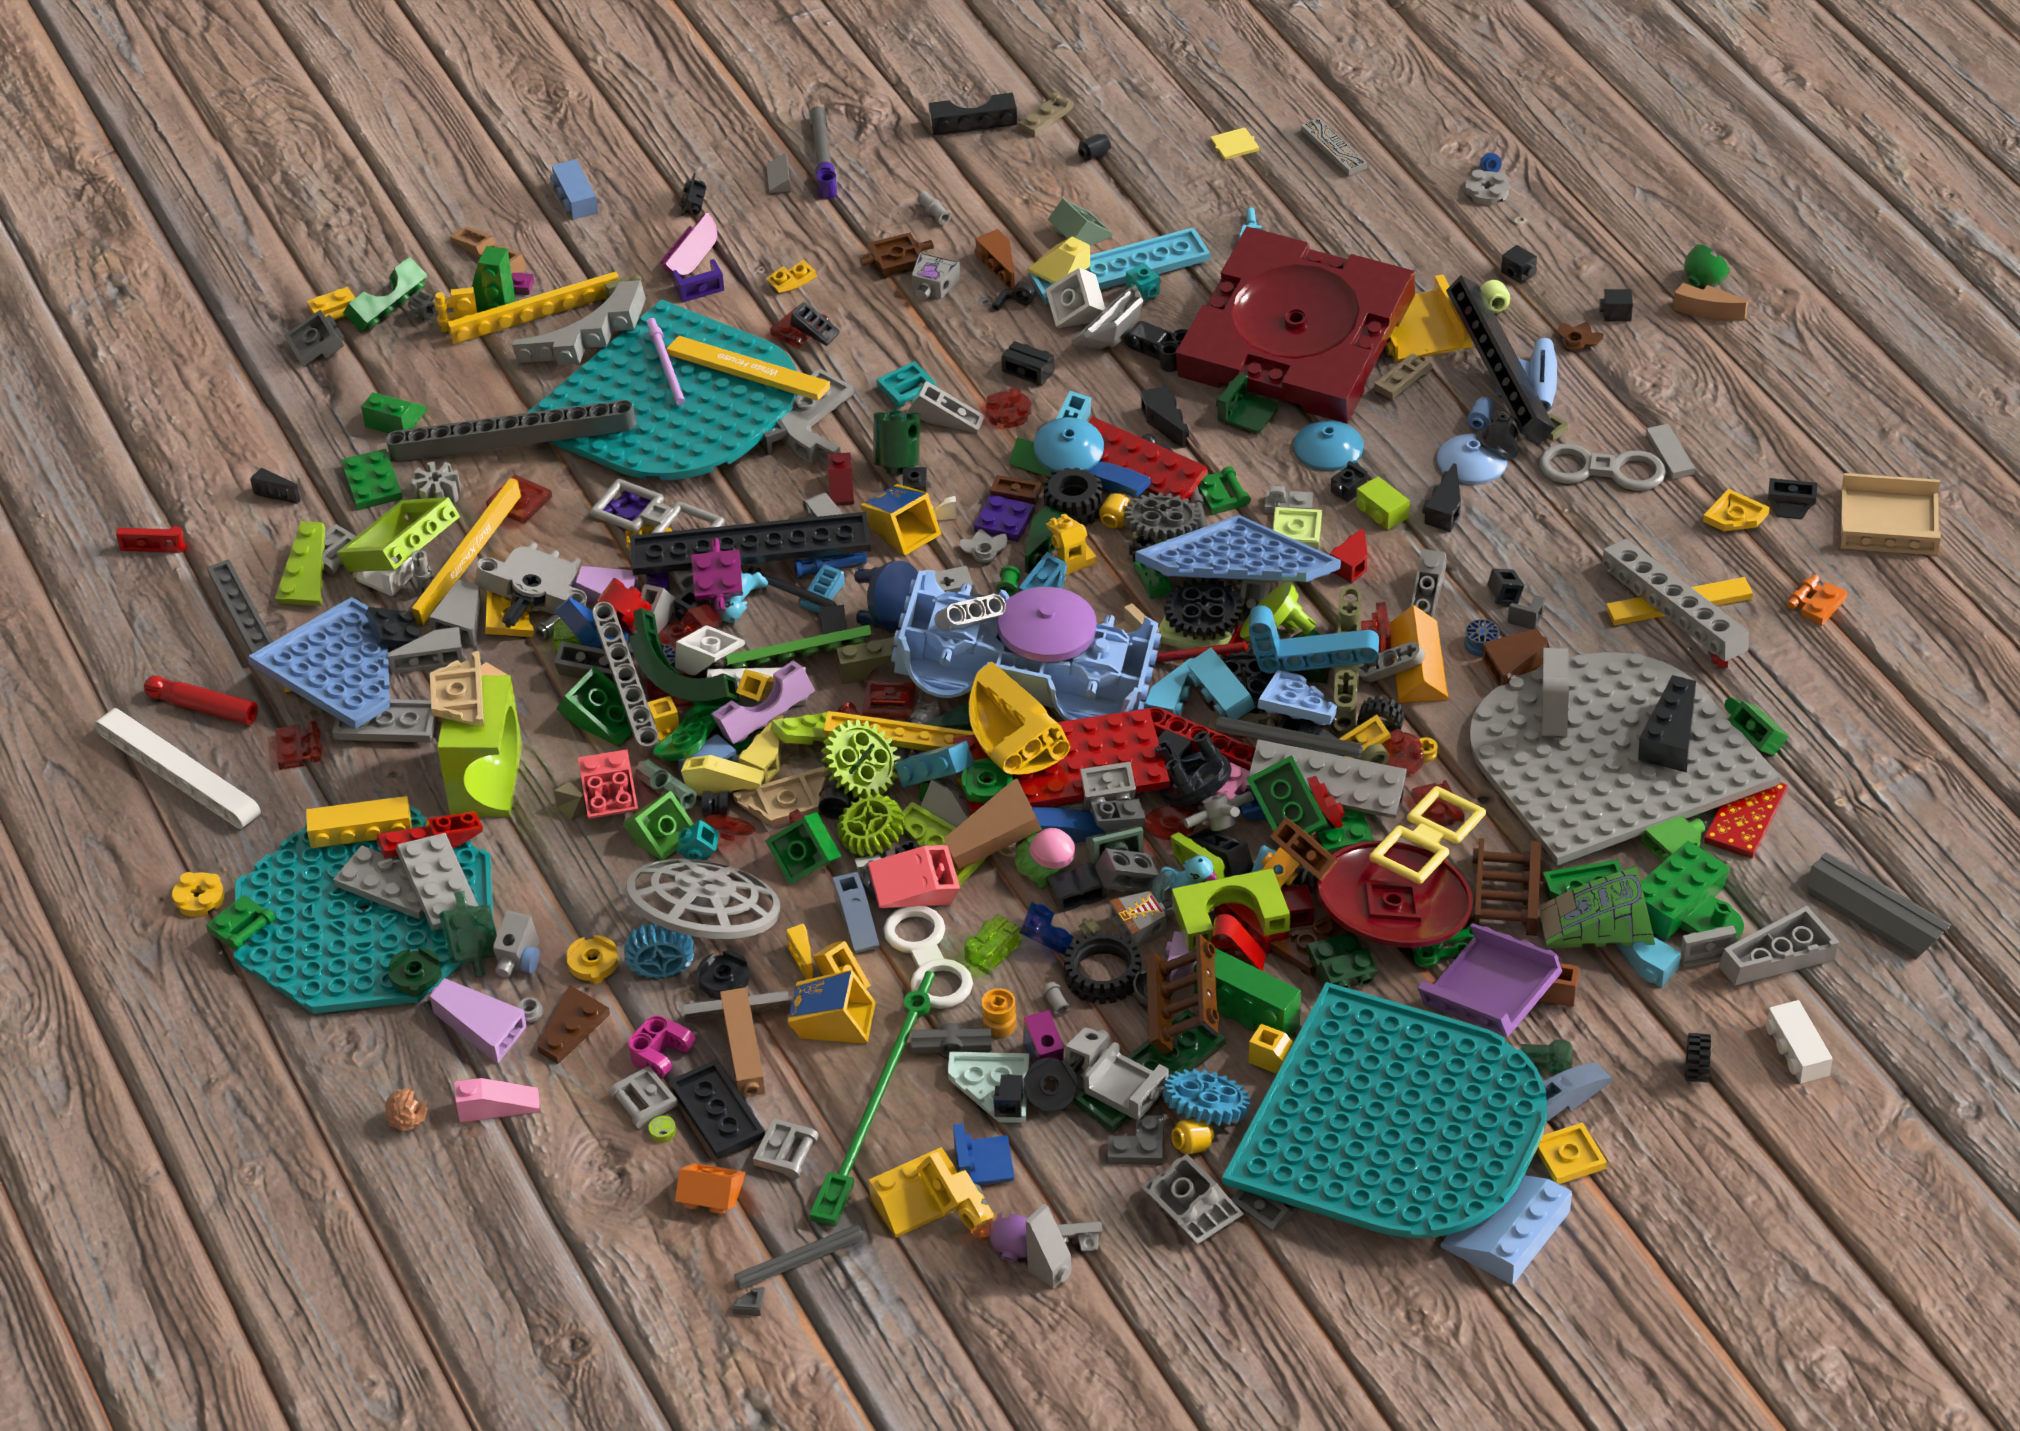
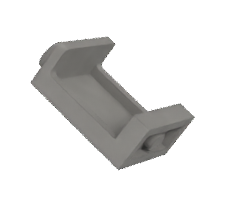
M1115 1042L1108 1049L1102 1051L1098 1061L1093 1066H1089L1083 1076L1086 1094L1138 1121L1163 1093L1165 1080L1169 1079L1168 1068L1159 1064L1152 1071L1121 1055L1119 1044Z

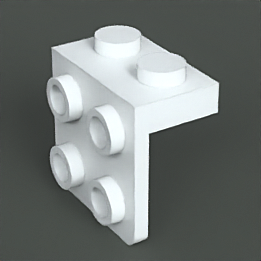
M396 556L391 558L394 564L398 561ZM410 557L395 570L358 572L356 580L393 597L413 577V560Z

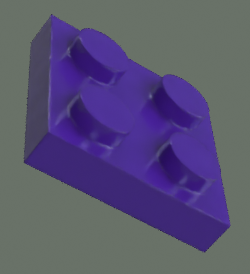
M991 494L974 523V532L982 529L991 536L1006 534L1008 540L1018 542L1035 512V504Z

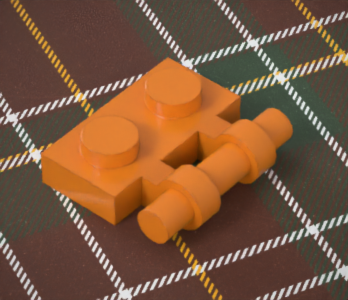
M1813 574L1801 583L1799 590H1795L1790 595V600L1786 604L1792 610L1796 606L1802 608V617L1822 626L1845 601L1848 591L1829 582H1825L1822 587L1818 586L1817 583L1820 579L1817 575ZM1809 594L1813 597L1809 599L1806 597V595Z

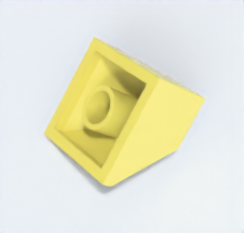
M1070 237L1050 249L1028 268V272L1054 284L1077 268L1086 270L1090 266V245Z

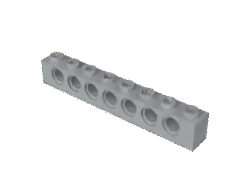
M1628 539L1603 549L1602 564L1606 572L1634 591L1636 595L1642 597L1652 607L1664 614L1666 618L1673 621L1682 630L1707 647L1713 654L1720 657L1723 661H1727L1748 651L1749 631Z

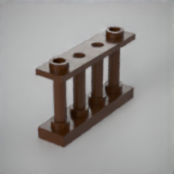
M1479 838V848H1473V863L1478 864L1476 901L1475 906H1472L1469 921H1474L1476 925H1480V919L1522 922L1521 924L1527 925L1526 935L1537 936L1541 842L1531 841L1530 852L1525 851V854L1484 851V838ZM1483 862L1524 864V867H1529V871L1524 870V873L1483 870ZM1482 881L1523 883V886H1528V890L1523 889V892L1482 889ZM1481 900L1522 902V905H1527V909H1522V911L1481 909Z
M1201 934L1195 936L1196 950L1172 960H1163L1156 952L1146 955L1149 1042L1163 1055L1173 1051L1172 1040L1174 1036L1201 1025L1213 1035L1218 1034L1219 1014L1217 1011L1214 959L1216 950L1214 945L1208 942ZM1197 961V972L1170 982L1171 971ZM1198 983L1197 994L1171 1003L1170 996L1173 992ZM1199 1004V1015L1172 1025L1171 1018L1173 1014Z

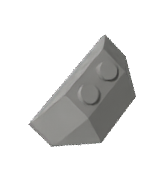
M1136 285L1123 291L1072 340V343L1099 350L1107 346L1112 348L1121 341L1120 336L1122 334L1124 336L1140 316L1143 299Z

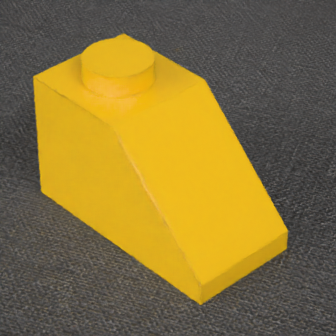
M845 941L832 943L812 956L823 976L852 970L866 989L871 986Z

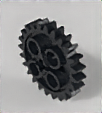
M1193 578L1192 584L1183 581V587L1176 585L1175 591H1169V597L1165 598L1164 614H1166V621H1169V627H1175L1176 633L1183 631V637L1192 634L1193 640L1198 636H1201L1203 641L1206 640L1207 636H1211L1215 640L1216 634L1225 637V630L1232 633L1233 627L1239 626V621L1242 620L1243 614L1242 597L1238 596V590L1232 591V585L1224 587V581L1216 584L1215 578H1212L1210 582H1206L1205 578H1202L1201 582H1197Z
M1252 648L1248 653H1230L1229 656L1222 654L1221 660L1241 684V667H1245L1247 691L1251 695L1256 707L1251 711L1253 714H1258L1259 698L1275 673L1270 674L1260 670Z

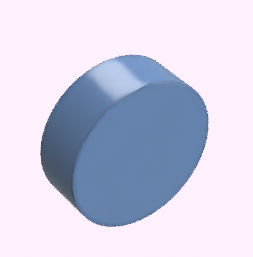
M528 946L523 951L520 961V968L523 972L530 974L535 972L540 958L538 948Z

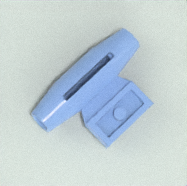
M1540 338L1535 342L1530 362L1522 360L1520 357L1518 359L1545 410L1549 412L1557 386V359L1553 342L1548 338ZM1496 387V396H1498L1500 393Z

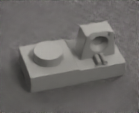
M1271 486L1270 491H1266L1265 513H1274L1275 507L1312 509L1313 492H1286L1285 486Z
M1102 1222L1057 1225L1066 1244L1069 1243V1239L1078 1237L1081 1252H1094L1098 1250L1099 1235H1102Z

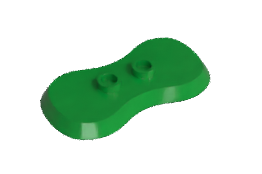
M695 705L689 709L682 717L680 725L655 746L653 755L662 761H676L688 758L700 751L705 745L709 734L718 727L712 713L722 706Z

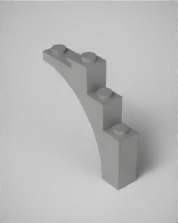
M641 280L619 282L615 291L606 302L594 312L567 327L535 337L515 339L512 347L517 363L557 360L558 365L580 364L586 348L607 347L613 331L635 329L646 300Z

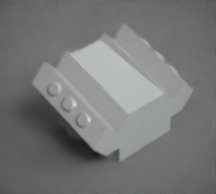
M1188 1154L1176 1159L1170 1168L1140 1186L1197 1244L1244 1214L1224 1193L1220 1186Z

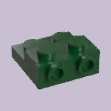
M1351 932L1308 943L1305 948L1323 987L1326 982L1345 988L1358 984L1359 986H1365L1374 980L1378 971L1368 949H1362L1356 935Z

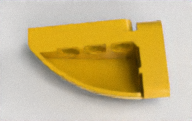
M992 661L978 671L969 698L970 724L981 748L997 766L1008 774H1029L1050 767L1068 754L1070 744L1062 727L1048 715L1038 700Z

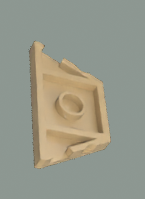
M479 651L471 653L472 658L462 663L456 660L448 666L430 673L431 709L433 716L480 727L484 726L481 661Z
M825 767L765 783L754 790L745 789L733 793L734 802L770 827L792 822L815 812L819 813L818 804L826 777Z

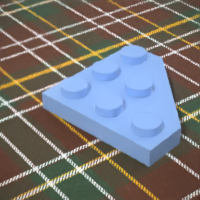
M1277 670L1258 701V708L1264 709L1268 713H1281L1289 715L1293 719L1303 718L1319 725H1330L1337 711V705L1332 701L1326 702L1324 694L1315 686L1309 687L1306 684L1307 679L1302 675Z

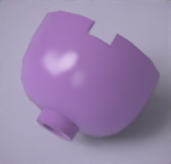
M995 1213L989 1233L990 1243L994 1249L1002 1254V1259L1015 1263L1017 1259H1027L1025 1221L1028 1218L1011 1213L1009 1219L1001 1218L1003 1213Z

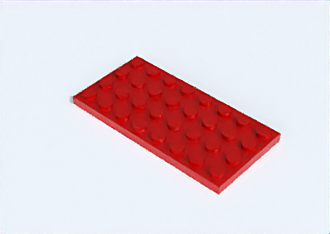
M1149 708L1057 722L1062 727L1070 744L1068 754L1057 763L1043 770L1029 774H1012V781L1018 779L1031 807H1048L1084 801L1080 769L1124 762L1131 763L1136 787L1135 793L1170 788V780L1165 768V762L1155 750L1156 745L1159 746V741ZM975 735L953 738V744L967 741L974 761L989 758L981 748ZM986 778L984 783H989L990 779ZM966 797L970 816L985 804L970 802Z

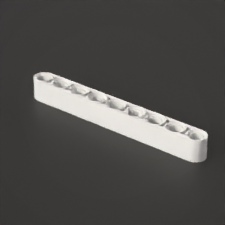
M113 708L95 721V729L105 740L234 827L242 829L261 814L258 804L252 798L119 709Z

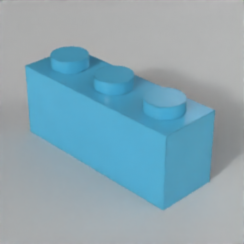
M1209 648L1187 663L1191 672L1188 674L1189 679L1195 687L1200 685L1202 688L1201 693L1208 703L1214 702L1215 705L1213 707L1220 717L1238 720L1256 708L1249 692L1212 648Z

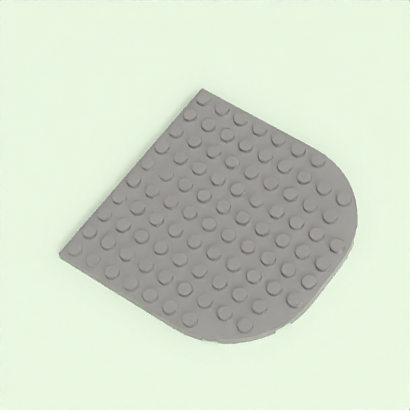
M1601 652L1577 655L1568 659L1569 703L1567 737L1542 736L1543 667L1512 678L1508 684H1501L1495 688L1479 704L1471 721L1470 743L1476 764L1535 839L1541 842V846L1557 866L1645 834V829L1682 816L1686 819L1780 784L1781 777L1749 740L1727 720L1728 717L1697 682L1687 773L1638 760L1639 737L1671 676L1675 675L1693 680L1676 667L1641 654Z

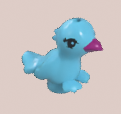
M759 572L752 576L748 573H742L744 596H735L724 600L726 609L724 613L721 612V606L720 614L715 612V607L711 608L710 611L719 615L725 622L732 623L740 619L743 612L747 609V602L742 601L749 592L754 589L766 588L768 585V581Z
M1195 856L1190 860H1186L1183 865L1185 870L1182 872L1171 867H1163L1160 870L1162 885L1170 886L1169 889L1171 891L1173 888L1217 880L1212 862L1204 856Z

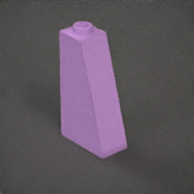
M444 978L438 986L433 988L430 994L433 1013L493 1062L499 1063L527 1027L524 1010Z

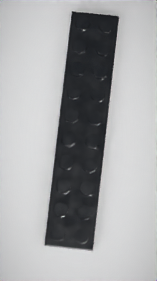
M866 512L630 535L633 576L692 570L691 555L711 552L709 541L712 538L714 546L715 538L720 540V551L739 549L741 565L871 551Z

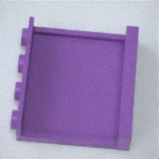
M1472 923L1470 926L1474 938L1435 984L1423 980L1418 986V991L1425 1006L1508 1038L1563 971L1558 956L1553 951L1536 947L1530 942H1523L1508 934H1501L1489 927H1482Z

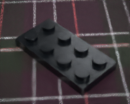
M717 1059L669 1080L670 1089L717 1160L764 1138V1129Z

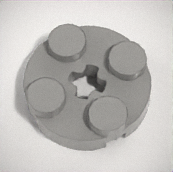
M1474 170L1472 176L1466 181L1465 193L1467 197H1472L1474 203L1490 206L1497 204V201L1502 198L1503 201L1507 199L1510 185L1507 175L1503 172Z

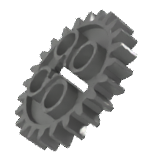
M1159 492L1158 496L1150 493L1149 497L1141 495V499L1133 498V502H1128V506H1125L1124 522L1125 527L1130 528L1129 532H1136L1137 537L1144 535V540L1153 538V542H1156L1158 539L1164 542L1167 539L1200 529L1201 513L1199 512V507H1195V503H1189L1188 498L1181 500L1180 495L1174 498L1171 493L1167 496H1163L1161 492Z

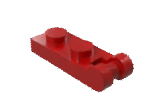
M178 526L171 527L170 529L118 528L116 532L120 551L181 553L186 549L185 541L182 539L183 531Z

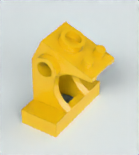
M1062 514L1058 519L1051 518L1050 522L1045 523L1053 534L1051 536L1052 544L1058 549V553L1053 554V556L1067 564L1066 575L1097 563V556L1086 544L1087 531L1083 524L1073 520L1067 514Z

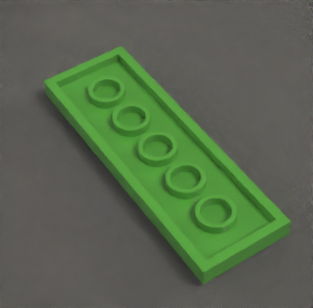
M866 625L729 654L723 659L724 669L748 667V664L752 663L755 664V667L768 665L771 659L778 658L779 662L792 660L795 654L802 653V657L817 654L816 652L823 648L826 649V652L835 651L837 647H842V644L864 643L871 635L870 626Z

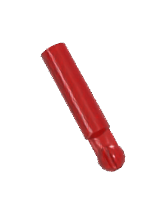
M156 675L150 676L144 683V692L151 699H162L176 706L245 725L253 724L257 717L258 705L254 701L180 681L166 680Z

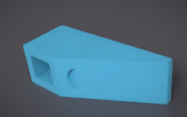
M1192 658L1151 687L1145 702V709L1157 707L1180 717L1182 716L1184 700L1188 701L1190 684H1193L1188 677V674L1191 672L1187 665L1188 662L1193 660Z

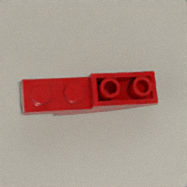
M476 811L428 818L424 827L377 834V844L383 857L391 858L398 856L396 851L397 844L446 833L452 848H455L483 832V826Z

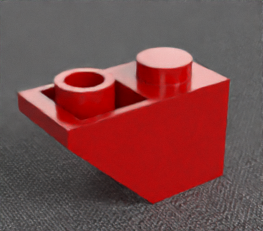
M1360 529L1354 535H1350L1345 542L1335 547L1330 553V556L1341 560L1340 569L1333 571V573L1351 584L1367 572L1368 553L1365 530Z

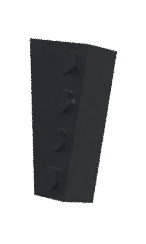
M1675 675L1671 676L1639 737L1638 760L1687 773L1695 705V680Z

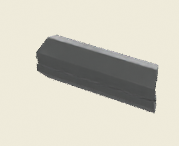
M1825 852L1811 867L1807 883L1809 895L1916 959L1952 925L1834 855Z

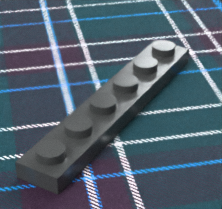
M230 560L208 566V574L250 653L253 654L274 642Z

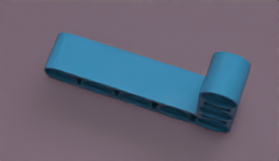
M1259 605L1250 611L1249 634L1258 666L1265 673L1272 674L1276 673L1277 670L1291 672L1374 662L1378 658L1379 636L1372 630L1279 639L1271 609Z

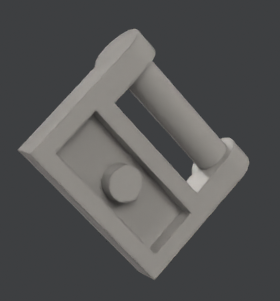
M337 524L325 532V550L322 560L324 562V570L331 576L338 572V568L343 563L339 557H336L334 560L330 559L337 554V551L356 537Z
M650 1066L615 1083L609 1089L610 1096L620 1102L633 1118L632 1122L638 1129L646 1127L650 1120L678 1106L676 1097ZM632 1090L646 1109L640 1111L626 1092Z
M773 1118L753 1157L754 1166L784 1173L790 1179H797L802 1171L801 1165L811 1145L816 1143L819 1134L812 1128ZM795 1139H802L792 1161H785Z

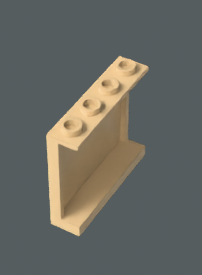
M1844 473L1841 488L1840 549L1938 556L1941 539L1938 517L1940 480Z

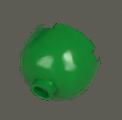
M1700 244L1695 245L1685 258L1684 270L1688 277L1687 280L1694 287L1705 288L1707 285L1716 287L1726 279L1730 272L1729 266L1720 255L1717 257L1712 255L1711 248Z

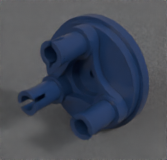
M890 561L881 567H874L872 569L858 568L854 574L855 581L859 584L868 583L869 586L867 591L868 610L858 611L856 615L857 623L882 628L889 633L901 630L899 628L901 613H906L904 610L906 597L912 595L909 594L912 579H917L918 571L916 568L905 561Z

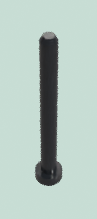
M752 565L747 572L751 576L759 572L768 581V585L822 607L837 605L833 600L766 574L756 565Z

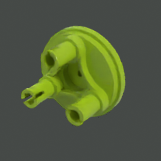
M1285 582L1276 587L1257 605L1266 606L1271 609L1276 628L1282 625L1290 634L1295 633L1294 628L1296 630L1300 628L1305 634H1308L1317 624L1301 610L1302 606L1297 603L1298 593L1295 586L1290 582ZM1249 614L1240 630V637L1252 643L1249 634Z

